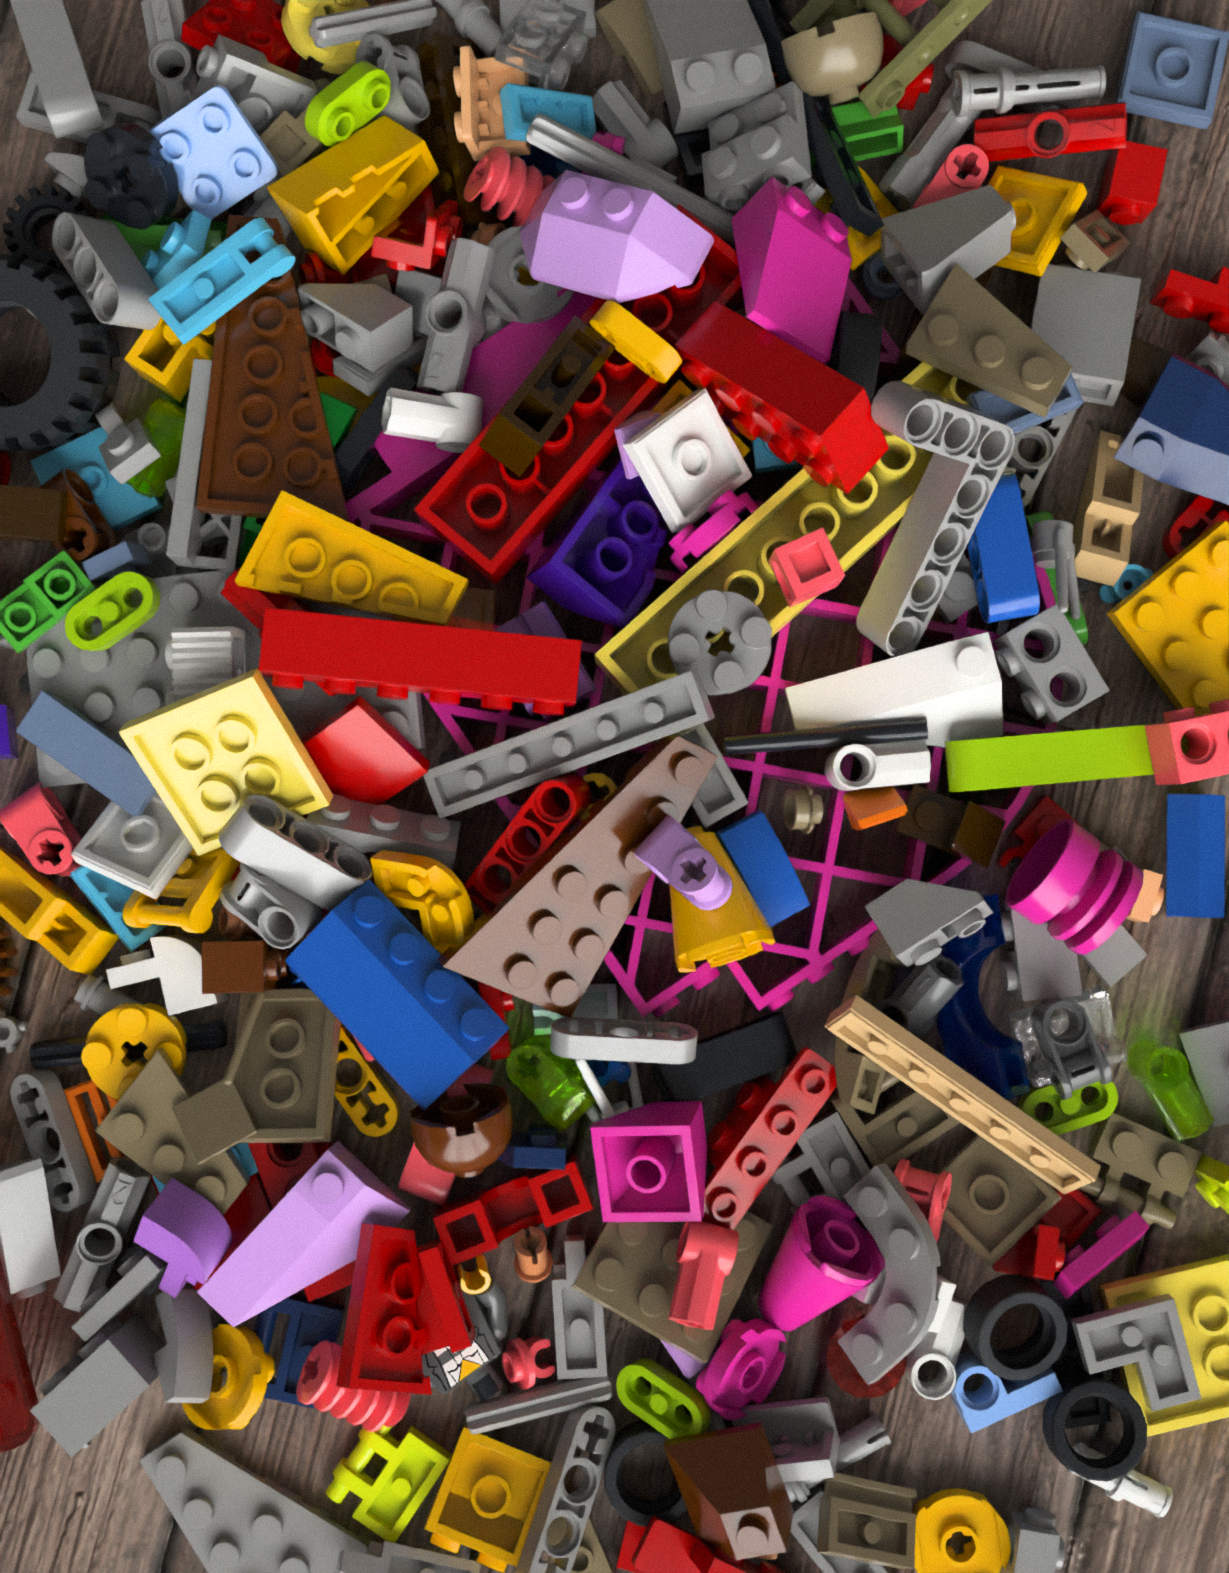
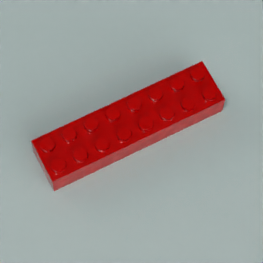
M678 204L676 209L710 233L715 241L693 283L679 288L673 285L656 294L618 303L663 338L675 350L674 344L715 300L734 311L744 299L736 251L680 204ZM597 298L579 319L592 328L590 320L607 300ZM614 349L521 477L478 446L498 414L504 408L503 406L414 508L420 522L496 586L618 445L614 429L634 414L643 410L647 411L682 371L681 368L685 364L682 361L681 365L664 384L648 376Z

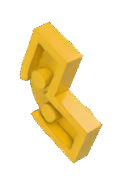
M381 850L370 858L376 887L394 906L419 910L423 936L440 954L450 946L455 948L474 930L471 927L475 921L470 897L460 879L447 866L427 856Z

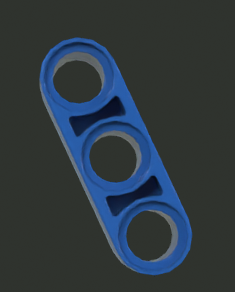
M1013 471L1003 472L967 544L978 607L982 620L985 623L1037 615L1040 608L1039 588L1018 480Z

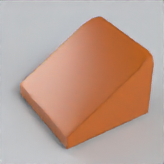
M893 786L858 789L845 793L842 797L852 829H856V831L906 815L905 812H908L906 804Z

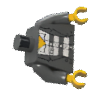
M478 1255L476 1256L478 1265L476 1271L471 1272L469 1268L464 1271L461 1264L457 1265V1278L476 1331L472 1346L452 1353L450 1347L447 1346L422 1355L423 1375L430 1376L431 1388H436L439 1392L447 1394L466 1381L479 1401L483 1402L493 1396L504 1385L503 1380L490 1362L502 1353L503 1338L507 1334L509 1326L507 1296L489 1273L485 1257Z

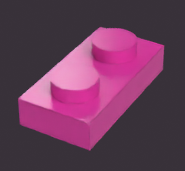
M1136 1210L1123 1221L1117 1215H1114L1094 1233L1099 1241L1085 1251L1079 1244L1065 1255L1062 1271L1054 1281V1286L1066 1299L1070 1298L1137 1243L1150 1226Z

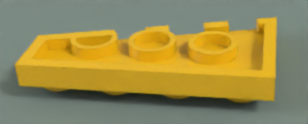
M283 490L280 492L235 579L236 584L242 587L420 624L448 626L468 586L467 578Z

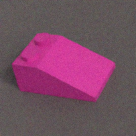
M771 177L731 219L746 316L775 336L825 364L830 359L852 261L847 240L848 229L835 214L831 212L824 214L814 207L799 188L795 186L788 188L774 177Z

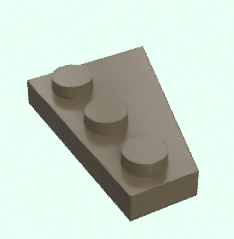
M957 263L910 337L906 348L907 355L1044 418L1049 413L1072 370L1071 364Z
M161 1048L155 1053L95 1132L165 1186L171 1178H174L203 1196L224 1215L251 1181V1178L231 1148L200 1165L196 1163L172 1110L173 1106L190 1098L194 1093L189 1086L185 1087L171 1066L172 1060L164 1048Z

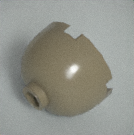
M874 11L835 20L833 25L818 30L816 27H813L781 41L785 66L791 80L797 84L801 91L809 94L811 97L829 96L830 105L859 97L858 86L873 78L881 65L884 51L881 23L878 21L877 13Z

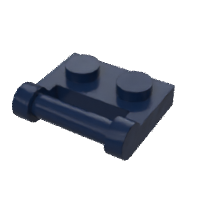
M293 1294L257 1314L253 1332L261 1340L265 1353H269L278 1312L291 1315L277 1378L272 1377L267 1383L264 1398L316 1409L313 1403L304 1405L298 1401L296 1395L297 1383L307 1356L316 1344L324 1340H328L329 1343H338L346 1306L317 1299L308 1302L307 1297Z

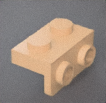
M470 45L461 46L460 66H454L453 69L455 90L457 96L461 97V111L455 112L454 115L455 132L459 143L466 144L474 161H479L489 150L497 146L505 148L509 152L510 157L531 155L530 143L505 139L500 90L507 83L529 86L528 62L524 53L476 59Z

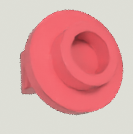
M539 1336L530 1337L526 1341L520 1337L510 1339L506 1346V1352L502 1354V1366L507 1379L511 1383L515 1382L520 1389L525 1390L534 1386L536 1377L547 1378L555 1372L554 1365L548 1363L536 1365L535 1363L536 1353L540 1349L551 1346L550 1340Z

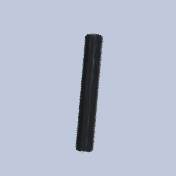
M222 1021L182 1025L187 1038L185 1044L187 1052L219 1049L227 1045V1029ZM87 1036L34 1042L30 1046L32 1067L40 1069L83 1064L81 1054L86 1045ZM128 1041L125 1043L128 1059L144 1057L143 1054L147 1049L144 1043L140 1041L135 1046Z

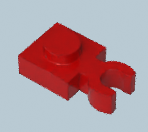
M1047 795L1041 796L1010 832L1021 841L1019 845L1002 851L998 855L995 864L998 867H1005L1014 857L1022 861L1037 840L1061 820L1071 819L1078 825L1080 824Z
M478 981L481 998L508 1025L507 1011L515 1010L514 996ZM509 1029L496 1045L490 1049L492 1060L512 1057L513 1048Z

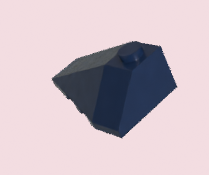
M1172 353L1121 434L1113 458L1157 481L1229 505V387L1218 375Z

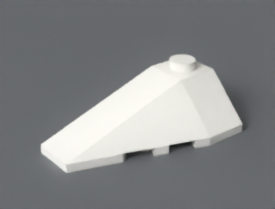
M989 632L935 645L784 689L795 730L927 719L928 739H925L926 745L945 748L944 742L994 738L1003 735L1002 681Z

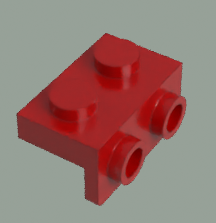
M449 199L427 216L426 224L397 218L374 235L372 257L386 259V266L396 270L414 271L416 267L431 269L443 257H447L451 240L461 238L463 217L456 216L458 201Z

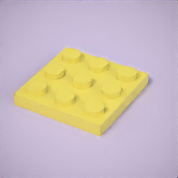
M258 668L124 723L119 731L122 739L198 856L222 847L218 839L219 832L248 795L262 794L300 816L329 806L333 797L331 790L262 674L258 671Z
M1229 1254L1099 1285L1105 1310L1164 1294H1169L1175 1300L1201 1399L1152 1412L1146 1406L1135 1363L1120 1366L1124 1389L1141 1406L1147 1423V1437L1229 1417Z

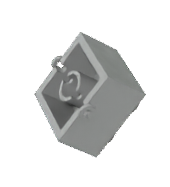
M138 1313L133 1315L124 1325L118 1318H115L39 1388L45 1397L30 1412L72 1458L81 1448H88L92 1443L91 1439L159 1376L153 1354L166 1346L165 1343Z

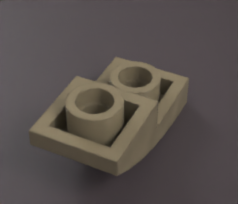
M614 0L594 12L616 57L618 58L624 54L646 99L663 90L643 0Z

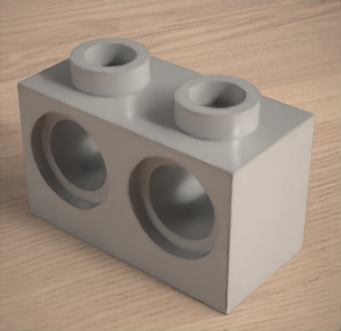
M1058 603L994 640L998 647L995 655L1001 668L1008 676L1012 677L1015 675L1024 691L1021 694V699L1026 710L1035 720L1041 719L1044 726L1059 721L1110 691L1066 616L1058 610ZM1027 634L1034 635L1042 641L1044 652L1040 659L1033 658L1026 652L1024 638ZM1053 677L1061 678L1067 683L1069 696L1066 702H1060L1052 696L1050 682Z

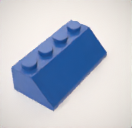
M369 879L332 909L286 958L285 963L418 1106L425 1111L496 1045L508 1031L509 1026L459 973L441 965L437 959L441 954Z

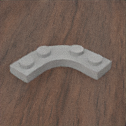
M886 1163L873 1167L843 1196L873 1236L885 1259L884 1269L886 1277L880 1299L863 1319L837 1341L867 1385L881 1379L921 1342L934 1320L940 1300L936 1298L937 1267L941 1266L933 1232L916 1202Z

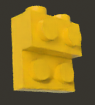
M463 1427L424 1525L425 1530L433 1532L429 1542L454 1553H458L461 1544L479 1551L476 1560L478 1563L503 1573L506 1570L507 1564L517 1567L551 1462L480 1433L471 1434L468 1428Z

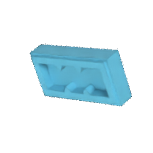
M507 83L500 90L505 139L528 142L526 140L527 131L532 119L537 114H543L591 140L596 133L592 96Z
M82 865L71 872L70 877L130 953L168 926L151 924L147 928H135L126 925L122 916L123 908L134 889Z

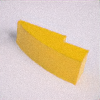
M0 846V916L25 938L40 943L69 970L92 975L117 942L118 936L106 923L80 902Z

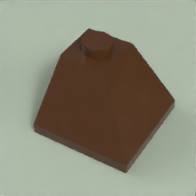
M762 1422L665 1440L664 1449L697 1535L736 1560L787 1552L794 1510Z

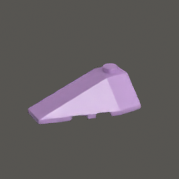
M336 1141L197 1293L230 1325L235 1327L356 1260L362 1223L396 1227L411 1209L344 1145Z

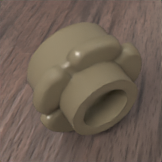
M802 784L801 789H788L784 794L782 814L787 829H799L804 834H809L812 832L814 824H819L822 820L823 802L821 796L813 794L812 788L807 784Z

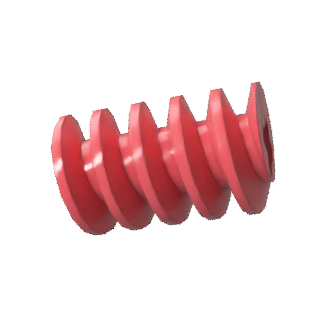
M497 146L489 150L472 170L464 189L463 198L471 202L481 192L480 208L485 212L489 211L498 202L496 217L499 220H506L514 211L512 226H523L541 192L555 179L550 175L542 176V172L533 165L526 166L525 161L520 157H510L509 152L505 148Z
M328 1340L320 1341L307 1356L297 1383L296 1395L300 1403L304 1405L313 1403L314 1408L321 1412L330 1410L332 1416L338 1419L346 1417V1421L355 1426L362 1424V1428L369 1432L377 1431L383 1425L387 1427L395 1426L404 1417L409 1406L411 1393L348 1389L336 1386L342 1346L335 1342L329 1343Z

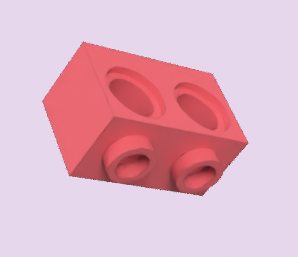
M1229 699L1209 703L1210 712L1195 715L1194 707L1162 712L1164 722L1145 726L1156 785L1184 784L1229 774ZM1183 734L1189 742V749L1186 755L1181 749Z

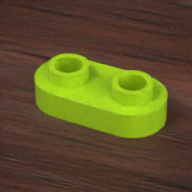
M367 61L358 62L311 100L305 114V127L309 135L324 145L333 147L358 131L387 106L391 92V82L388 74Z
M135 572L117 574L69 610L65 619V632L68 639L74 646L82 650L104 651L156 614L161 600L158 586L150 577ZM139 590L142 594V602L139 606L134 607L131 603V595L134 591ZM96 618H99L102 622V630L98 635H94L91 628Z
M1050 1081L1028 1089L1021 1096L1017 1108L1059 1136L1107 1119L1116 1109L1118 1092L1113 1082L1103 1085L1098 1081L1088 1085L1092 1086L1095 1091L1094 1099L1091 1102L1083 1103L1081 1100V1092L1085 1087L1072 1091L1071 1098L1062 1100ZM1040 1102H1046L1049 1107L1047 1116L1037 1119L1034 1114L1036 1105Z
M647 1358L637 1359L620 1371L617 1377L616 1388L622 1404L669 1439L704 1433L708 1429L711 1412L710 1407L705 1402V1397L698 1390L655 1361ZM644 1378L651 1383L652 1389L646 1386ZM684 1406L688 1408L692 1417L686 1413Z

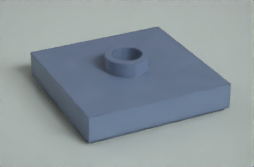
M1137 11L1131 22L1114 103L1126 102L1127 113L1206 130L1212 122L1229 41V31Z

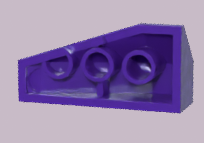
M620 455L551 541L526 578L564 609L623 629L631 622L653 589L657 574L653 572L659 548L664 546L668 531L664 530L666 521L640 475L632 479L626 478Z

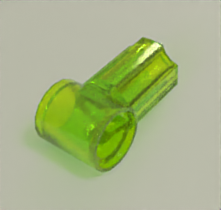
M158 398L153 402L144 420V425L149 429L161 456L125 482L137 493L148 498L154 496L161 497L167 488L165 481L173 478L179 467L187 409L162 398Z
M1144 1040L1133 1046L1127 1058L1129 1072L1136 1080L1142 1083L1171 1137L1180 1142L1188 1138H1195L1209 1130V1126L1215 1120L1188 1074L1189 1065L1182 1052L1154 1040ZM1162 1054L1164 1067L1158 1075L1152 1076L1150 1071L1151 1063L1157 1055Z

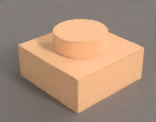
M1141 869L1144 873L1143 886L1134 906L1125 919L1149 923L1151 915L1157 914L1163 902L1164 889L1160 887L1163 875Z

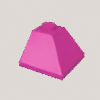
M702 1101L652 1102L592 1123L590 1130L603 1222H701L703 1220L707 1140Z

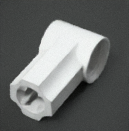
M390 388L386 392L382 408L381 425L383 426V434L436 442L438 449L453 453H463L482 430L484 400L479 396L469 393L449 392L436 396Z
M925 739L864 745L851 744L833 751L825 762L824 771L829 783L841 791L930 782L931 770L930 751L927 748ZM846 754L857 757L862 765V773L855 782L845 779L840 771V762Z
M953 1296L940 1332L928 1331L921 1342L903 1358L905 1377L919 1395L930 1400L945 1398L951 1393L956 1383L955 1366L965 1337L963 1322L964 1312L968 1303ZM929 1360L939 1361L940 1372L934 1380L929 1382L918 1380V1370L924 1362Z

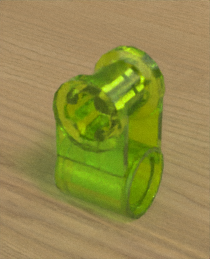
M532 1035L509 1055L506 1064L508 1076L537 1106L546 1121L556 1129L566 1131L596 1103V1100L577 1064L572 1059L563 1058L551 1052V1037ZM533 1055L537 1056L541 1061L535 1068L528 1062Z

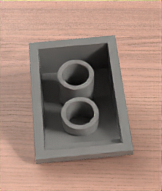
M643 0L674 135L709 128V121L776 89L766 43L747 0Z

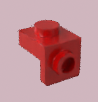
M1041 1224L1033 1225L992 1265V1269L996 1272L1011 1275L1020 1274L1036 1280H1054L1055 1271L1060 1272L1062 1270L1065 1259V1243L1059 1240L1060 1228Z

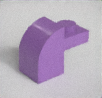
M171 1178L143 1214L133 1242L168 1263L158 1288L176 1298L187 1282L193 1286L198 1282L201 1284L205 1283L230 1248L232 1234L227 1221L213 1204L192 1189Z

